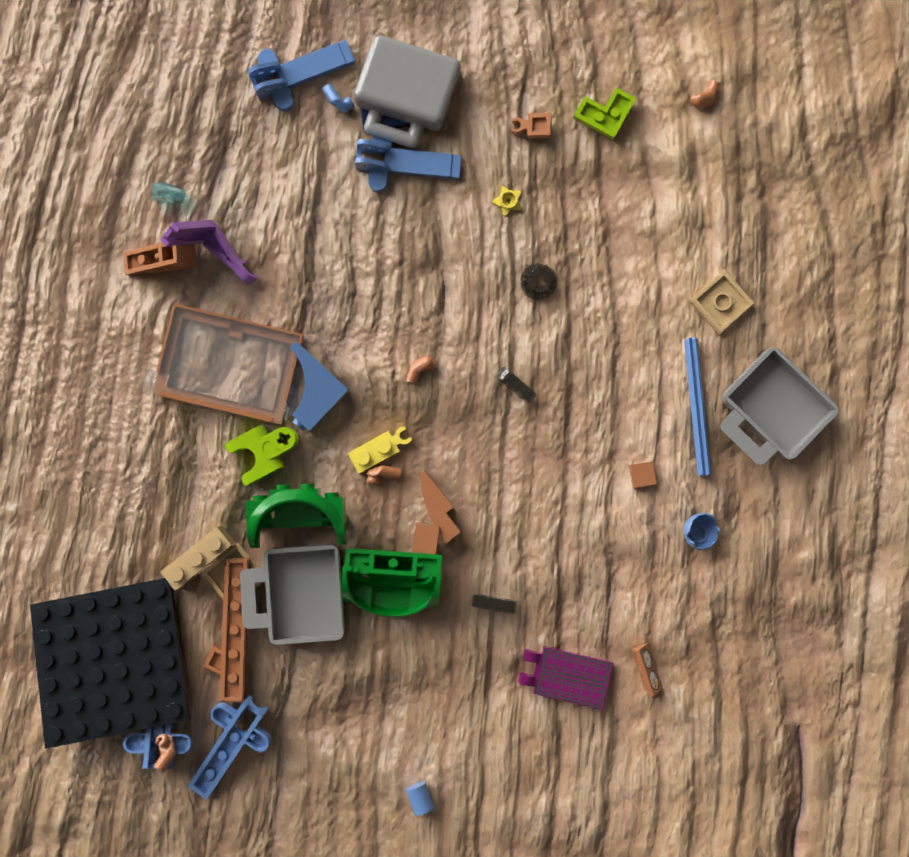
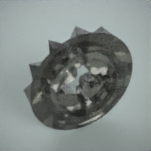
M535 263L530 265L521 275V289L527 297L533 300L547 299L556 290V274L547 264ZM543 273L542 281L545 282V285L540 284V286L537 287L536 290H534L535 281L532 280V278H538L539 275Z

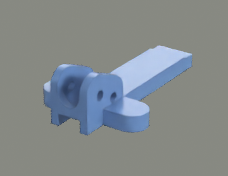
M346 40L281 65L274 51L264 49L258 55L259 64L249 68L248 74L259 100L273 96L277 108L280 111L287 112L294 106V99L290 92L291 88L353 65L355 61ZM279 74V79L257 83Z
M373 136V141L368 139L357 140L355 167L356 170L369 171L368 183L374 192L379 193L386 189L388 173L459 180L461 155L391 148L392 141ZM362 153L385 155V159L383 162L362 158Z
M251 695L245 699L238 710L224 702L218 703L211 710V719L225 730L187 786L206 800L244 744L257 752L265 751L271 744V735L258 725L269 708L267 706L257 707L252 702L254 697ZM246 708H248L257 717L245 733L235 724Z
M173 724L146 729V733H131L125 737L123 746L129 753H144L143 769H156L154 767L156 763V739L160 734H168L174 739L176 754L188 753L193 747V741L186 734H172ZM175 757L173 758L167 769H173L175 764Z

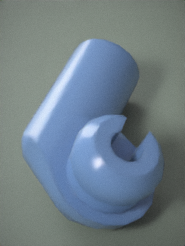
M331 84L324 86L323 93L329 102L342 113H349V110L354 108L350 97L342 100Z

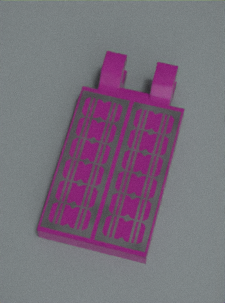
M543 646L542 652L525 649L524 660L536 663L534 675L520 672L518 678L520 685L534 686L533 694L603 710L613 662Z

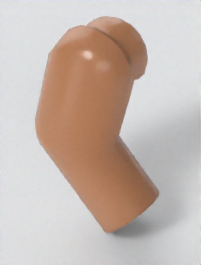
M715 80L709 81L705 92L691 96V105L693 107L697 106V108L712 105L721 84Z
M423 356L413 361L405 381L416 385L422 371H432L435 369V359H432L430 356Z
M379 466L370 469L366 474L368 475L367 483L377 485L379 484V477L399 480L401 469L390 466Z
M160 734L156 739V745H159L161 756L154 767L163 773L176 755L174 739L168 734Z

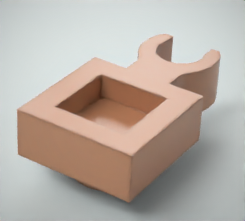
M528 113V120H522L521 118L512 119L513 124L521 125L518 129H511L513 135L518 136L527 132L528 139L551 138V113Z

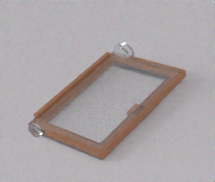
M173 303L157 370H148L144 379L143 391L161 397L282 425L283 420L288 421L290 407L286 406L298 357L290 347L296 341L301 345L304 335Z

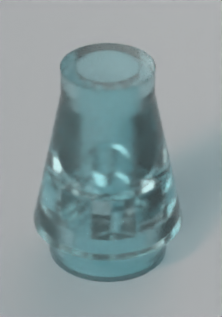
M159 180V182H153L151 200L157 201V204L185 203L187 191Z

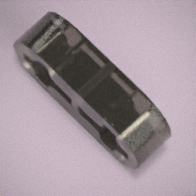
M502 367L496 374V377L526 403L530 404L537 396L530 387L505 367Z
M473 594L471 606L506 613H516L517 601Z

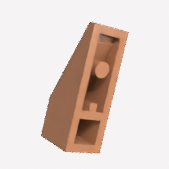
M158 243L123 252L125 275L179 271L197 267L195 244L166 247L163 243Z

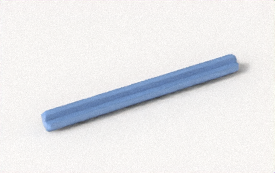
M687 338L684 341L697 472L699 476L711 475V463L698 339Z

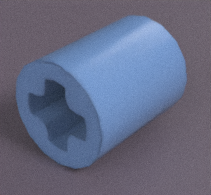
M425 781L415 783L406 788V793L415 816L425 814L434 809V804Z

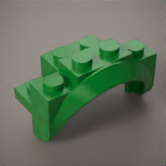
M300 484V489H291V485H276V490H270L268 498L267 495H255L253 500L246 501L247 540L250 548H260V532L262 528L334 526L338 537V545H347L346 525H348V516H346L345 497H339V492L325 493L324 498L321 496V488H315V484Z
M346 548L345 565L342 571V601L344 603H353L366 612L383 617H405L419 613L427 608L438 609L442 555Z

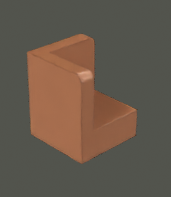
M424 521L417 522L412 551L437 554L440 543H438L440 527L424 524Z

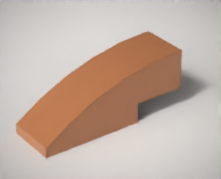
M423 470L420 473L425 505L433 524L440 527V536L445 543H448L461 532L447 514L453 506Z

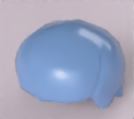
M708 513L693 515L686 521L683 533L691 547L704 550L711 548L717 542L720 529L715 522L716 517Z

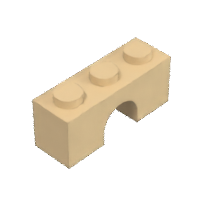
M218 526L163 569L161 574L175 591L182 589L196 578L205 567L217 560L237 543L223 526Z

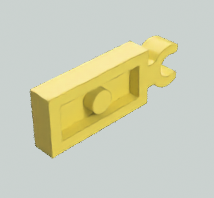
M400 427L394 436H391L390 432L387 431L349 452L348 455L358 474L399 453L400 450L397 445L409 444L412 441L411 437L406 440L400 438V434L407 430L406 427Z

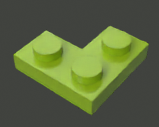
M617 87L606 106L584 96L573 119L614 140L636 98Z

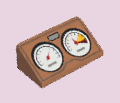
M646 643L633 647L632 652L644 691L648 696L653 697L662 689V684L650 645Z

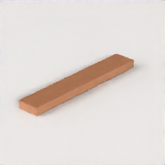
M225 558L220 702L245 701L248 629L244 627L242 620L240 573L244 569H250V558Z

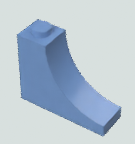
M296 341L290 349L298 357L303 368L305 388L302 400L292 416L295 417L293 422L302 431L305 428L310 431L348 389Z

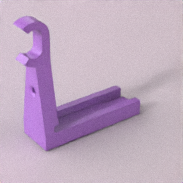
M213 220L173 222L171 227L165 232V236H162L160 239L166 247L202 243L205 248L226 263L245 283L253 284L258 278L257 274L252 275L245 269L246 261L239 259Z

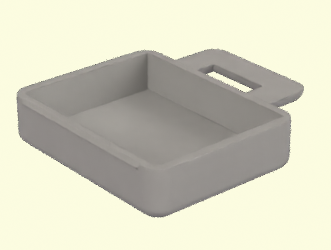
M376 36L372 41L354 93L356 105L369 111L364 131L369 135L414 148L418 146L424 128L432 131L441 130L460 77L461 63L459 60L385 36ZM382 115L410 123L409 131L405 132L380 124Z
M774 347L762 352L721 396L722 402L732 411L721 423V430L758 465L765 464L774 454L783 460L794 459L838 414L837 405L786 355ZM742 422L764 442L761 447L738 427Z
M335 544L272 548L264 554V568L244 569L240 573L244 627L247 629L268 628L269 640L274 645L340 640L345 634L344 603L341 595L342 573L339 547ZM265 582L267 613L257 614L255 583Z

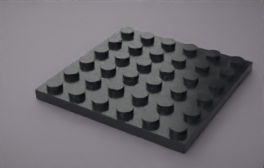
M165 578L30 604L45 749L191 720L174 591Z

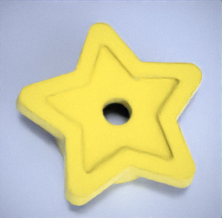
M502 186L501 195L494 199L493 203L502 208L504 216L511 210H521L522 207L518 201L521 191L508 190L505 186Z

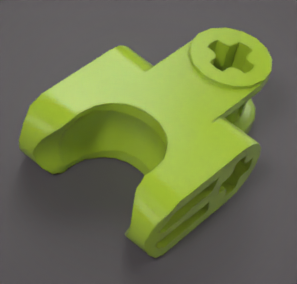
M260 425L230 440L224 447L230 453H237L244 449H249L254 453L256 459L254 467L242 476V482L244 486H247L284 468L285 465L281 456L298 446L299 436L295 430L287 427L278 428L268 434L265 426ZM283 434L291 437L288 439V445L281 443V440L284 439Z

